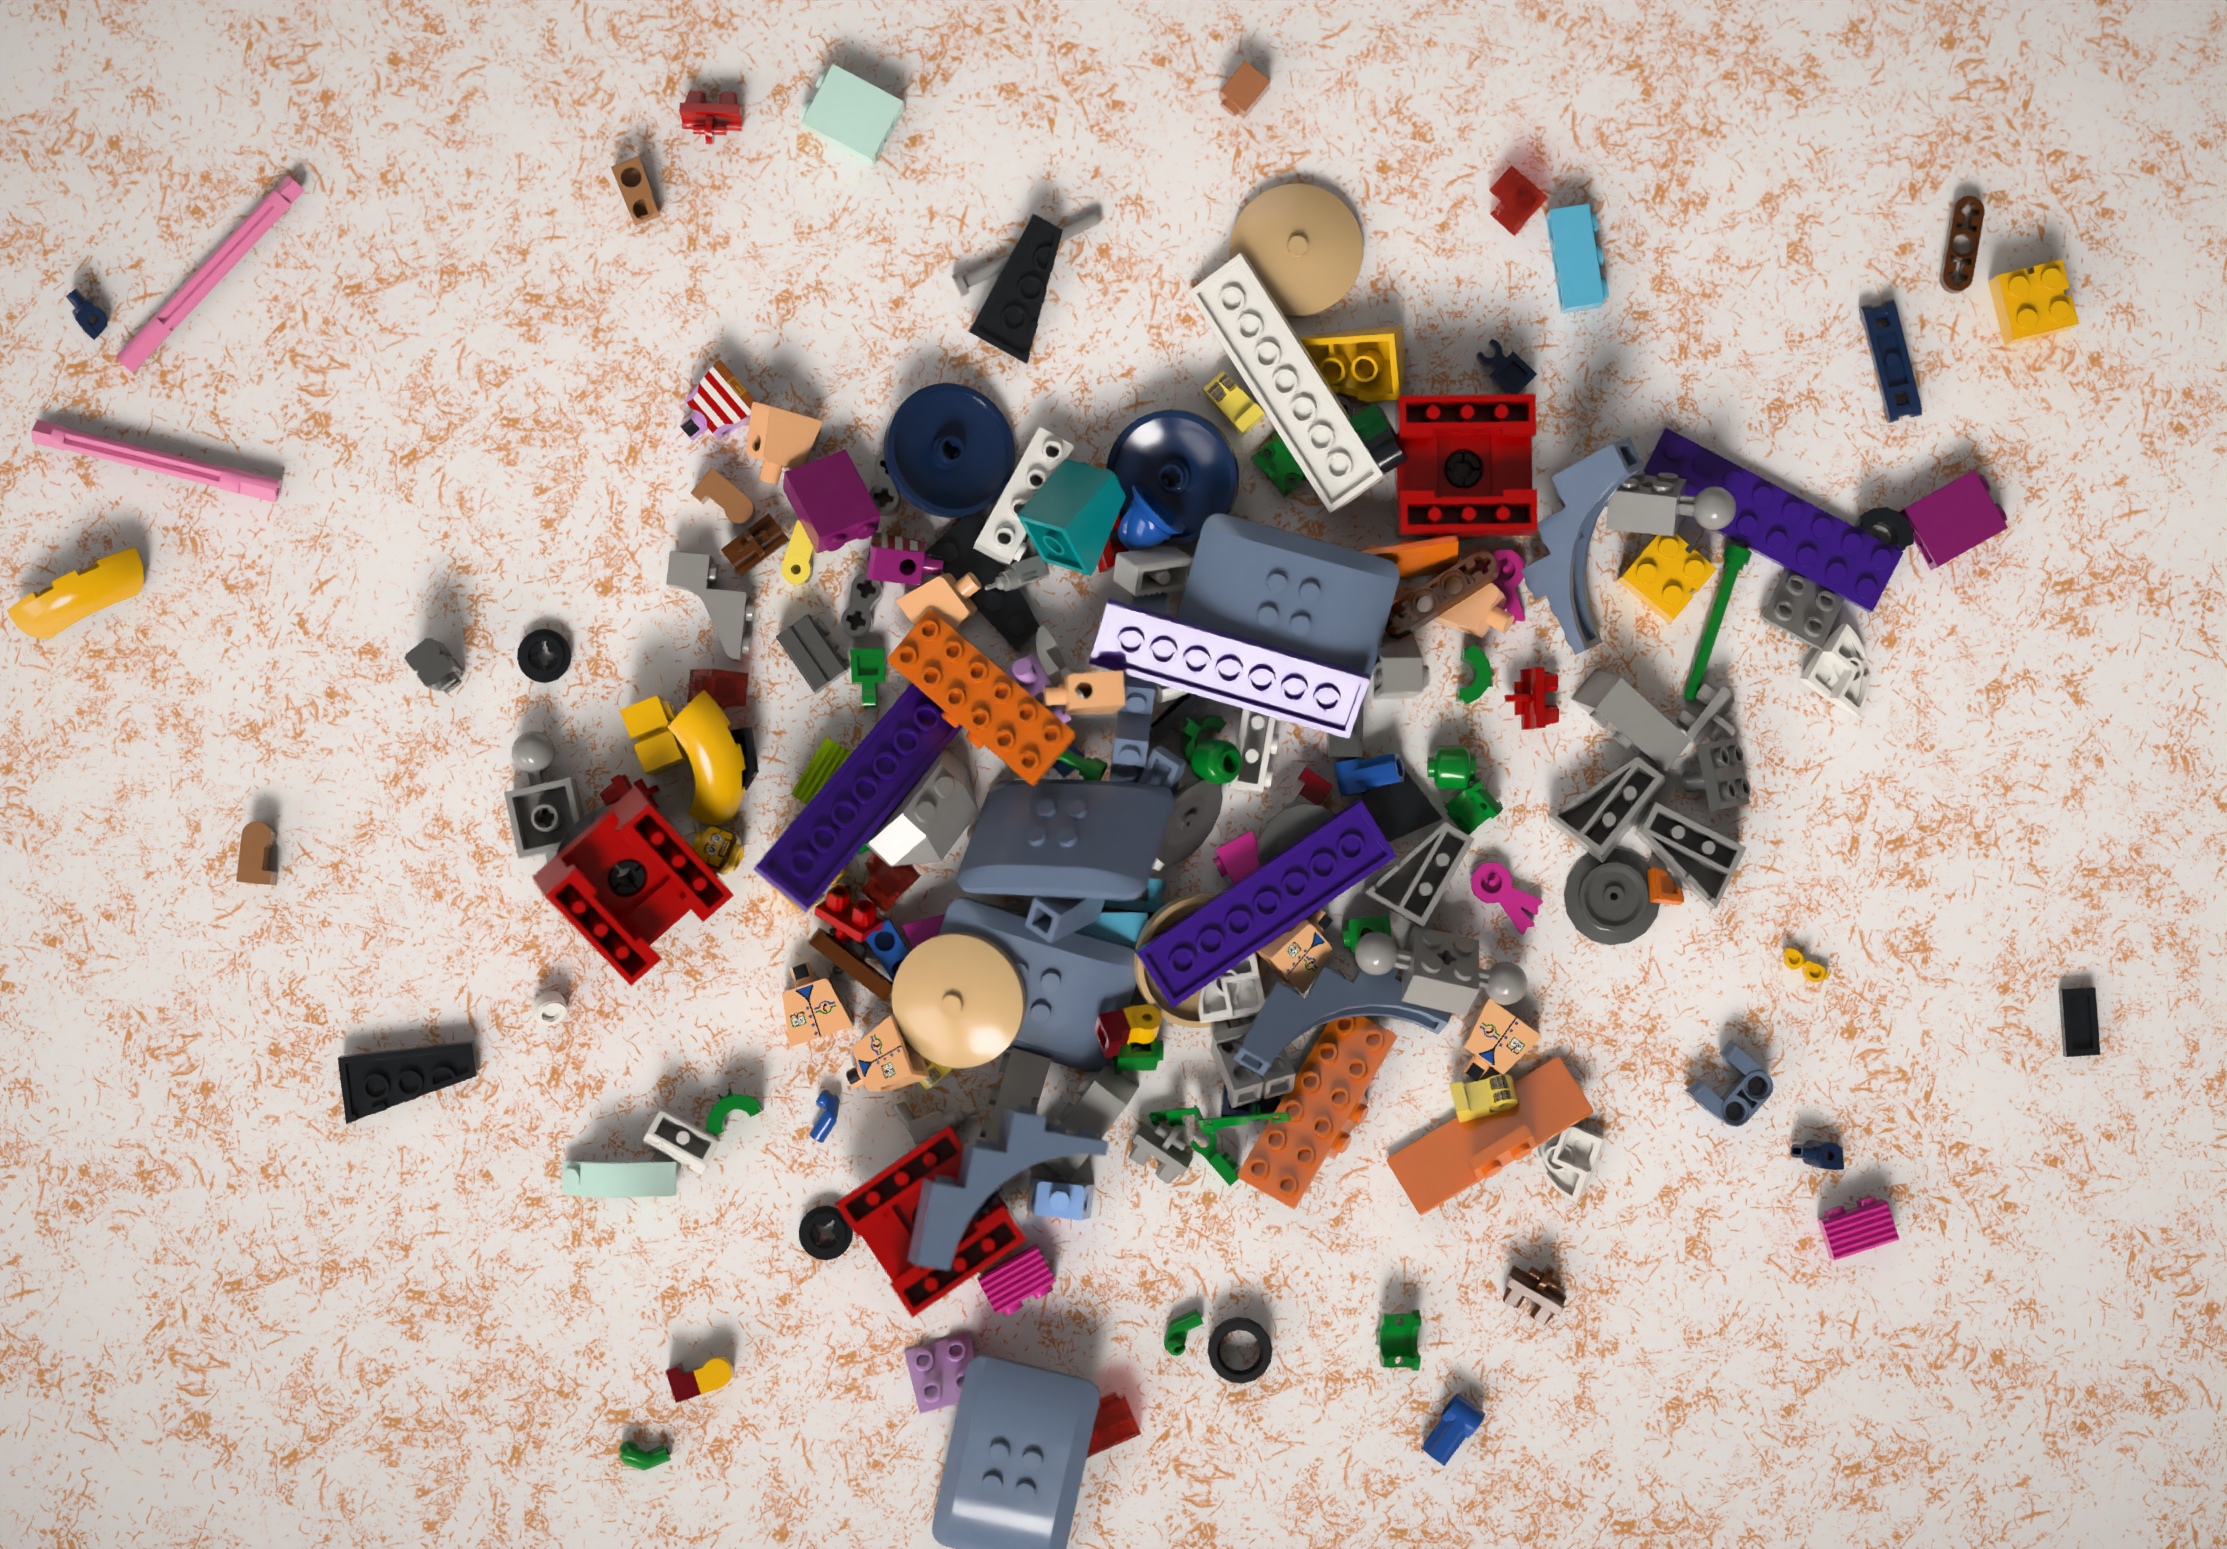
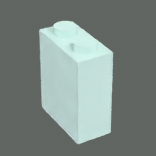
M832 64L829 71L824 70L819 76L815 86L819 90L813 101L808 99L800 112V117L803 118L801 121L803 129L874 166L905 110L904 101Z

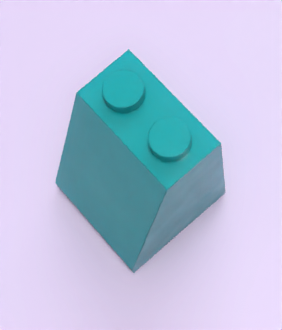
M1065 459L1019 511L1017 516L1044 562L1088 576L1094 573L1126 498L1119 484L1120 480L1113 471L1092 467L1084 462L1078 463Z

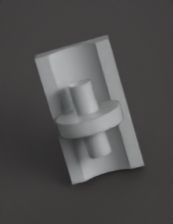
M1704 683L1696 695V699L1706 706L1704 711L1699 716L1687 707L1676 719L1677 724L1695 746L1701 744L1707 736L1717 741L1723 733L1730 737H1733L1736 733L1735 728L1730 723L1737 714L1729 709L1735 699L1731 696L1732 692L1725 686L1719 689Z
M1143 1123L1132 1141L1134 1144L1129 1154L1130 1159L1143 1166L1151 1155L1162 1163L1157 1168L1155 1174L1167 1184L1171 1183L1179 1174L1181 1176L1184 1175L1193 1156L1184 1151L1188 1143L1177 1136L1182 1129L1178 1124L1169 1131L1162 1125L1153 1130Z

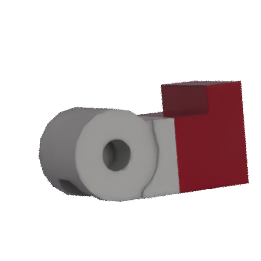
M1305 767L1297 778L1305 783L1294 801L1287 804L1284 808L1301 803L1321 805L1334 785Z

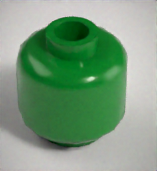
M1210 739L1202 741L1196 746L1191 759L1192 770L1198 779H1204L1210 784L1220 785L1231 783L1236 779L1242 764L1238 748L1233 743L1225 740Z
M1438 746L1434 757L1427 758V777H1434V783L1438 789H1466L1470 781H1475L1476 756L1475 754H1470L1466 746Z

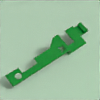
M1197 1105L1194 1108L1171 1109L1151 1112L1149 1114V1118L1154 1126L1159 1125V1121L1168 1120L1171 1127H1174L1176 1124L1185 1126L1181 1115L1194 1114L1204 1134L1214 1133L1223 1127L1249 1125L1248 1121L1271 1119L1272 1123L1291 1121L1288 1112L1261 1114L1259 1105L1257 1107V1114L1256 1108L1253 1106L1252 1115L1208 1119L1203 1118Z

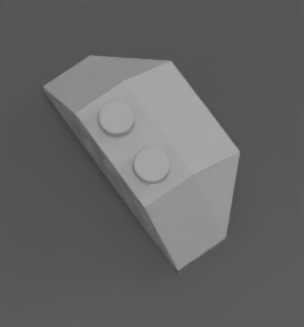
M946 747L865 845L889 867L941 862L979 812L968 766Z

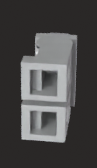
M1257 1015L1240 1018L1241 1026L1234 1028L1231 1027L1229 1020L1211 1022L1212 1043L1210 1052L1223 1077L1231 1108L1260 1101L1261 1093L1264 1099L1293 1092L1296 1073L1285 1050H1282L1277 1055L1263 1076L1233 1060Z

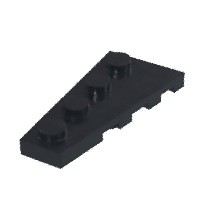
M1034 213L1030 216L968 330L971 334L1025 364H1028L1032 341L1037 330L1040 311L1044 303L1049 277L1063 231Z
M976 512L960 519L925 553L944 556L942 572L944 574H952L956 581L968 572L976 576L982 588L969 598L976 605L978 611L1017 651L1037 633V629L1040 626L1019 588L1009 591L999 590L996 587L985 590V586L994 583L995 578L999 577V573L1005 571L1007 566L973 548L984 527L980 516Z
M1405 769L1403 782L1374 787L1359 798L1364 803L1387 842H1391L1443 819Z
M474 1041L342 1055L338 1057L346 1124L478 1075Z

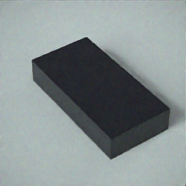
M1192 693L1181 696L1151 723L1149 734L1151 739L1159 743L1208 698Z
M2095 987L2058 989L2063 1057L2100 1055Z

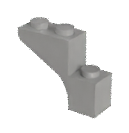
M670 551L666 585L670 588L687 590L699 596L707 609L726 655L733 661L743 662L744 654L749 655L751 635L746 634L747 621H753L755 602L749 601L750 595L747 592L710 589L711 584H716L718 576V564H713V558L710 555Z

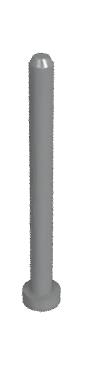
M1091 212L1061 227L1060 229L1063 231L1060 243L1099 224L1102 220L1098 212ZM1010 253L961 276L960 272L952 275L953 282L961 297L969 293V287L1000 273Z

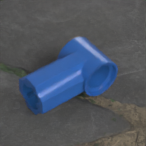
M1399 753L1377 756L1366 760L1364 758H1357L1334 763L1340 796L1368 792L1370 788L1404 781L1405 771Z
M1457 1393L1444 1408L1440 1416L1441 1420L1422 1444L1421 1449L1445 1466L1466 1437L1469 1438L1477 1430L1485 1417V1413Z

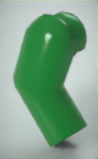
M1197 1308L1168 1323L1164 1337V1346L1171 1355H1181L1186 1348L1185 1342L1188 1331L1204 1324Z
M632 1440L623 1442L619 1447L621 1461L628 1466L642 1471L671 1460L670 1453L665 1444L647 1452L639 1449Z

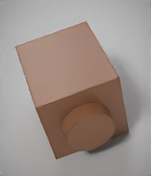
M1244 61L1219 91V99L1222 101L1220 105L1233 117H1236L1238 114L1245 119L1270 89L1271 81L1247 61Z

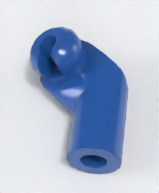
M823 1090L816 1100V1105L823 1108L824 1111L810 1131V1136L818 1142L825 1141L837 1121L840 1100L836 1093L833 1095L828 1090Z

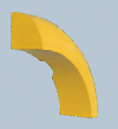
M136 547L97 560L96 564L80 572L81 575L78 574L77 570H74L51 582L52 586L43 589L38 594L36 592L29 594L8 609L7 612L10 618L20 630L29 636L39 639L53 638L67 627L101 609L138 596L143 587L144 572Z
M703 690L676 716L667 728L675 735L685 749L694 771L695 796L687 814L697 821L708 825H722L735 816L742 802L745 787L742 786V771L745 769V762L740 744H735L728 729V726L731 725L730 721L714 699Z

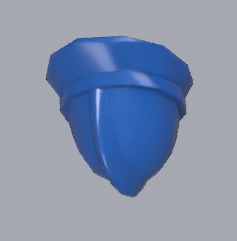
M1134 483L1132 486L1134 497L1130 500V508L1121 519L1118 528V536L1121 543L1131 551L1146 550L1161 545L1165 539L1169 540L1174 534L1183 533L1186 528L1185 525L1142 485Z

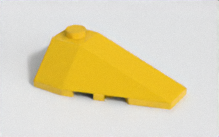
M1402 326L1365 328L1298 337L1334 393L1351 395L1366 402L1397 400L1399 396H1402L1406 359Z

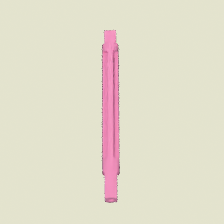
M288 175L118 353L116 359L134 373L289 209L291 204L304 192V189Z
M37 420L31 430L33 443L127 464L272 502H277L280 496V479L125 443Z

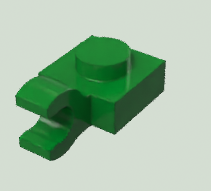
M850 649L852 684H862V703L864 708H877L876 683H886L885 649Z
M1214 1133L1206 1134L1210 1138V1143L1206 1147H1200L1193 1140L1191 1142L1193 1149L1206 1158L1229 1186L1239 1179L1235 1171L1240 1166L1227 1152L1222 1156L1216 1150L1217 1139Z

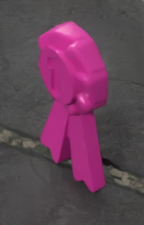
M1513 550L1495 551L1492 555L1498 561L1499 574L1492 583L1507 598L1502 609H1506L1508 613L1514 616L1513 625L1516 621H1525L1515 589L1524 578L1521 569L1525 568V563ZM1490 563L1484 564V574L1489 571L1487 566Z
M1492 862L1479 865L1470 878L1473 894L1485 903L1499 902L1519 933L1524 935L1527 927H1533L1534 922L1525 914L1521 907L1534 915H1538V906L1543 903L1542 899L1513 888L1510 872L1501 864Z

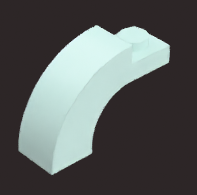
M562 1161V1195L580 1197L675 1196L676 1161Z

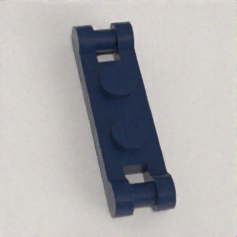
M1893 299L1882 301V305L1876 307L1871 305L1859 307V315L1865 329L1883 401L1886 421L1888 423L1899 421V417L1909 415L1911 418L1921 416V402L1895 301ZM1885 318L1888 326L1878 329L1876 320ZM1905 393L1906 402L1897 404L1895 394Z

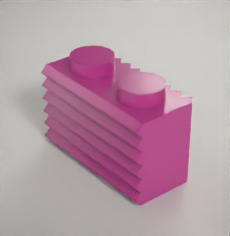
M1873 1195L1857 1200V1207L1845 1210L1844 1206H1838L1824 1211L1825 1217L1819 1218L1817 1221L1830 1259L1838 1260L1899 1240L1886 1200H1877L1876 1196Z
M1035 1244L979 1275L977 1280L995 1313L998 1314L1004 1311L1005 1315L1008 1316L1024 1306L1021 1301L1034 1295L1035 1299H1038L1054 1290L1051 1284L1056 1282V1277L1040 1248Z

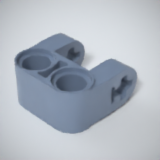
M1729 1041L1719 1054L1741 1074L1735 1083L1721 1098L1697 1078L1685 1091L1703 1109L1725 1125L1738 1127L1744 1125L1770 1097L1774 1085L1770 1076L1754 1059L1734 1042ZM1758 1076L1763 1082V1089L1759 1094L1752 1095L1748 1090V1082L1751 1078ZM1735 1101L1739 1104L1741 1112L1738 1118L1729 1120L1725 1114V1109L1730 1102Z

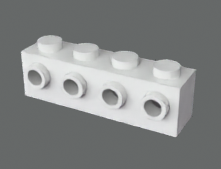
M1039 426L974 544V549L1007 567L1010 566L1013 559L1018 562L1020 561L1028 544L1023 542L1027 532L1017 514L1065 459L1075 461L1076 458L1071 455L1074 448L1073 444Z
M1242 708L1236 747L1241 754L1242 764L1238 776L1229 783L1228 788L1262 794L1264 787H1270L1273 767H1268L1270 753L1276 754L1279 734H1274L1273 732L1275 721H1282L1281 719Z

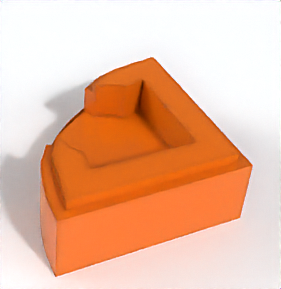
M1652 867L1647 870L1650 902L1671 905L1684 903L1681 888L1679 886L1676 887L1674 882L1667 876L1668 873L1658 867Z

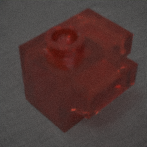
M1511 165L1489 190L1500 200V203L1490 215L1515 237L1549 198Z
M690 669L687 703H690L699 693L705 690L722 711L728 707H745L749 673L719 669Z
M873 852L864 863L869 870L870 880L862 888L861 892L886 914L906 895L921 875L914 869L913 865L889 867Z

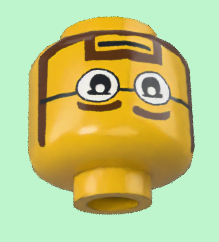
M716 826L709 827L703 834L699 832L692 844V847L716 873L725 875L731 870L735 871L739 867L745 849L741 845L740 837L737 834Z

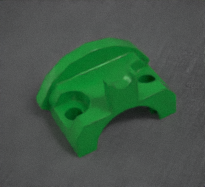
M1275 431L1271 435L1273 439L1250 460L1270 478L1280 494L1285 498L1307 477L1278 432ZM1263 451H1269L1270 456H1263ZM1294 479L1296 484L1291 486L1288 480Z
M1475 645L1461 650L1460 660L1471 666L1474 678L1469 687L1457 690L1455 702L1469 704L1479 699L1488 687H1493L1489 683L1491 676L1494 675V673H1491L1490 663L1485 653Z
M1208 715L1194 722L1186 718L1188 725L1184 728L1179 727L1184 732L1181 742V753L1184 761L1187 762L1186 765H1191L1197 739L1202 733L1215 731L1220 734L1227 722L1221 716Z
M1481 778L1470 783L1466 789L1461 790L1444 805L1448 811L1447 815L1467 835L1471 834L1488 818L1491 817L1493 819L1503 810L1501 802L1497 803L1491 796L1488 789L1484 786L1485 782Z
M730 1088L728 1089L727 1096L724 1097L718 1094L720 1101L713 1106L707 1117L706 1131L713 1133L714 1136L726 1131V1117L734 1109L743 1110L750 1117L762 1112L763 1108L760 1105V1101L749 1095H733Z
M1412 1310L1411 1314H1381L1380 1331H1375L1377 1336L1375 1344L1379 1346L1381 1367L1411 1368L1412 1371H1419L1421 1356L1417 1348V1333L1421 1326L1419 1310ZM1400 1317L1401 1322L1396 1324V1319ZM1400 1357V1362L1396 1364L1395 1359Z

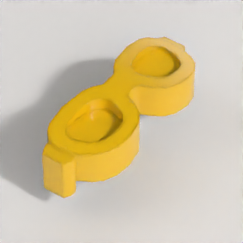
M1787 947L1783 951L1785 966L1791 970L1802 967L1803 976L1807 981L1819 982L1828 979L1830 973L1824 967L1811 961H1806L1804 956L1796 949Z

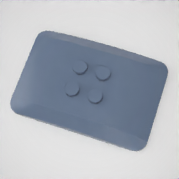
M1215 513L1205 519L1202 525L1177 618L1370 674L1371 679L1378 655V648H1380L1399 583L1400 573L1394 562L1383 557L1224 513Z
M1040 779L1034 786L1025 780L1000 782L994 785L987 793L957 874L958 885L964 892L1117 900H1130L1139 897L1148 885L1175 804L1174 796L1167 787L1118 781Z
M959 897L951 901L947 907L939 935L949 932H966L982 936L1002 948L1013 960L1022 976L1026 991V1014L1019 1034L1007 1049L1012 1050L1013 1047L1051 1058L1053 1063L1088 1072H1099L1105 1065L1108 1066L1112 1057L1105 1059L1094 1028L1098 1014L1129 1007L1137 983L1134 974L1135 948L1079 930L1053 943H1049L1025 926L1028 915L969 897Z
M980 1354L971 1359L966 1369L933 1519L932 1534L934 1539L941 1545L955 1549H1066L1100 1402L1098 1386L1086 1378L992 1355Z

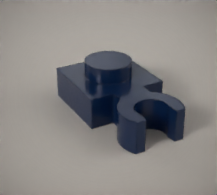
M1491 339L1488 345L1494 349L1495 355L1492 358H1487L1482 352H1479L1476 355L1477 360L1482 365L1492 366L1495 369L1489 375V378L1506 394H1519L1537 373L1514 351L1506 358L1502 354L1500 343Z

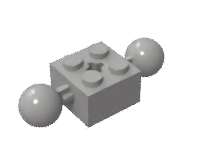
M1642 470L1627 479L1605 505L1608 507L1606 529L1673 537L1684 515L1694 516L1695 520L1706 529L1718 530L1729 525L1736 513V502L1731 493L1724 488L1713 486L1703 489L1697 496L1685 495L1687 479H1680L1674 473H1659L1658 476L1644 475L1645 472ZM1559 497L1562 507L1566 508L1563 500Z
M529 731L523 733L515 740L512 747V758L515 765L521 771L528 773L530 786L506 791L504 794L518 858L526 859L545 854L548 863L556 856L560 843L567 832L584 817L575 778L569 777L550 782L548 768L552 765L555 758V747L551 739L544 733ZM547 809L555 817L551 821L550 827L540 821V818L545 816V810Z
M1414 925L1403 950L1398 949L1395 941L1389 935L1382 932H1370L1364 935L1355 947L1356 962L1368 974L1382 975L1389 972L1393 967L1402 969V1002L1467 1016L1479 992V987L1485 988L1489 998L1501 1005H1511L1518 1002L1527 991L1528 981L1526 974L1522 968L1514 963L1500 962L1489 970L1479 968V940Z

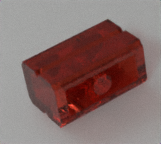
M1116 1391L1100 1397L1087 1458L1141 1435L1140 1427L1125 1394L1118 1396Z

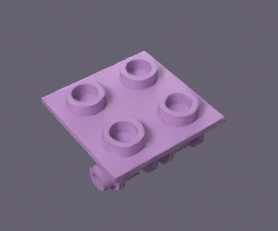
M969 1332L904 1351L920 1414L959 1403L966 1369L970 1360L975 1357Z

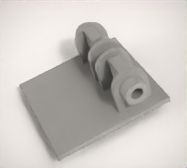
M1784 568L1767 607L1765 606L1759 618L1764 620L1763 624L1766 626L1770 625L1778 630L1782 629L1781 634L1783 635L1787 632L1790 633V639L1794 640L1797 637L1796 640L1808 645L1809 649L1814 647L1822 650L1844 598Z

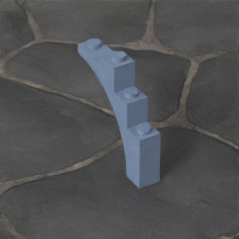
M1630 436L1602 448L1551 476L1555 484L1556 493L1563 500L1566 508L1538 522L1541 540L1547 546L1550 555L1521 569L1526 586L1532 592L1535 600L1544 596L1547 597L1550 609L1557 617L1565 633V639L1569 646L1572 647L1575 655L1602 643L1592 616L1587 593L1586 566L1590 540L1597 519L1609 498L1627 479L1645 467Z
M1162 591L1161 594L1156 593L1153 595L1151 593L1149 596L1145 594L1138 597L1132 595L1131 605L1164 614L1167 592L1164 593ZM1123 674L1125 705L1118 710L1110 781L1138 783L1146 766L1156 683Z
M1160 745L1153 748L1138 783L1167 787L1173 794L1179 786L1187 762ZM1036 896L1033 899L1025 926L1049 943H1053L1099 920L1106 899Z
M1323 967L1305 998L1295 988L1276 982L1233 1060L1263 1076L1277 1055L1294 1039L1316 1026L1337 1019L1356 1016L1390 1017L1414 1023L1433 1033L1439 1034L1448 1024L1453 1013L1402 1002L1401 982L1395 979L1400 968L1393 967L1385 974L1371 975L1359 967L1354 979L1350 982L1341 972Z
M1017 1104L1016 1110L1005 1108L997 1148L996 1142L976 1139L975 1145L964 1143L956 1184V1178L939 1174L935 1175V1180L923 1179L908 1260L917 1266L950 1271L957 1244L969 1220L985 1199L1006 1180L1032 1165L1055 1157L1076 1154L1106 1155L1109 1142L1098 1138L1099 1132L1079 1128L1078 1134L1066 1132V1126L1046 1123L1047 1117L1037 1114V1107Z

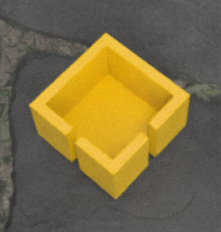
M2063 259L2036 265L2029 270L2023 268L1999 274L1988 282L2004 346L2069 331L2079 324L2072 295L2065 296L2064 294L2070 286Z
M1676 533L1674 537L1655 535L1617 579V581L1667 623L1673 621L1693 598L1692 595L1698 592L1717 570L1713 564L1695 549L1688 553L1685 549L1689 544Z
M656 695L619 710L630 738H637L638 743L633 746L645 774L653 777L690 762L679 740L667 728L678 715L672 702L670 703L669 700Z

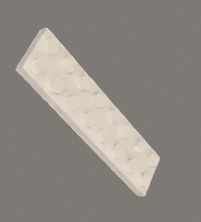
M1239 253L1188 292L1329 513L1337 512L1387 476L1374 461L1358 432L1354 430L1349 421L1348 413L1245 254Z

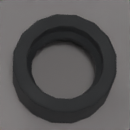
M1235 1317L1223 1321L1214 1329L1209 1338L1208 1355L1211 1366L1220 1377L1232 1383L1244 1384L1255 1381L1265 1373L1271 1363L1272 1346L1269 1335L1260 1324L1250 1318ZM1237 1330L1247 1331L1258 1340L1260 1346L1259 1358L1250 1368L1234 1370L1228 1367L1221 1359L1220 1345L1224 1337L1230 1332Z

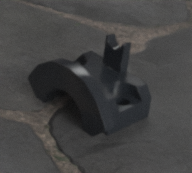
M1888 507L1873 508L1861 514L1854 526L1863 532H1867L1873 526L1884 527L1891 535V546L1901 552L1907 546L1914 544L1913 529L1908 520L1898 511Z

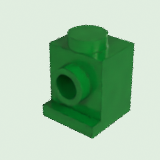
M1389 915L1346 920L1347 927H1341L1343 947H1350V953H1355L1356 944L1361 939L1360 934L1364 928H1369L1372 932H1382L1391 937Z
M1156 1037L1153 1042L1148 1044L1134 1042L1120 1046L1118 1055L1113 1056L1115 1075L1122 1074V1071L1156 1070L1158 1061H1163L1164 1057L1163 1041L1157 1040Z

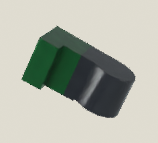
M1374 403L1349 419L1354 430L1358 432L1369 449L1374 461L1384 473H1388L1408 460V456L1381 407Z

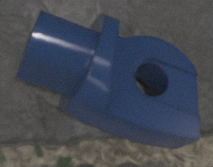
M76 288L65 297L74 306L75 309L72 310V313L80 327L95 340L108 324L107 316L101 308L91 303L94 300L92 296L86 300ZM94 314L98 317L99 320L96 324L90 323V315Z
M1808 1140L1804 1145L1793 1144L1791 1146V1157L1800 1158L1807 1165L1820 1169L1844 1170L1843 1150L1836 1143ZM1827 1151L1829 1152V1157H1828V1158H1826V1152H1827Z

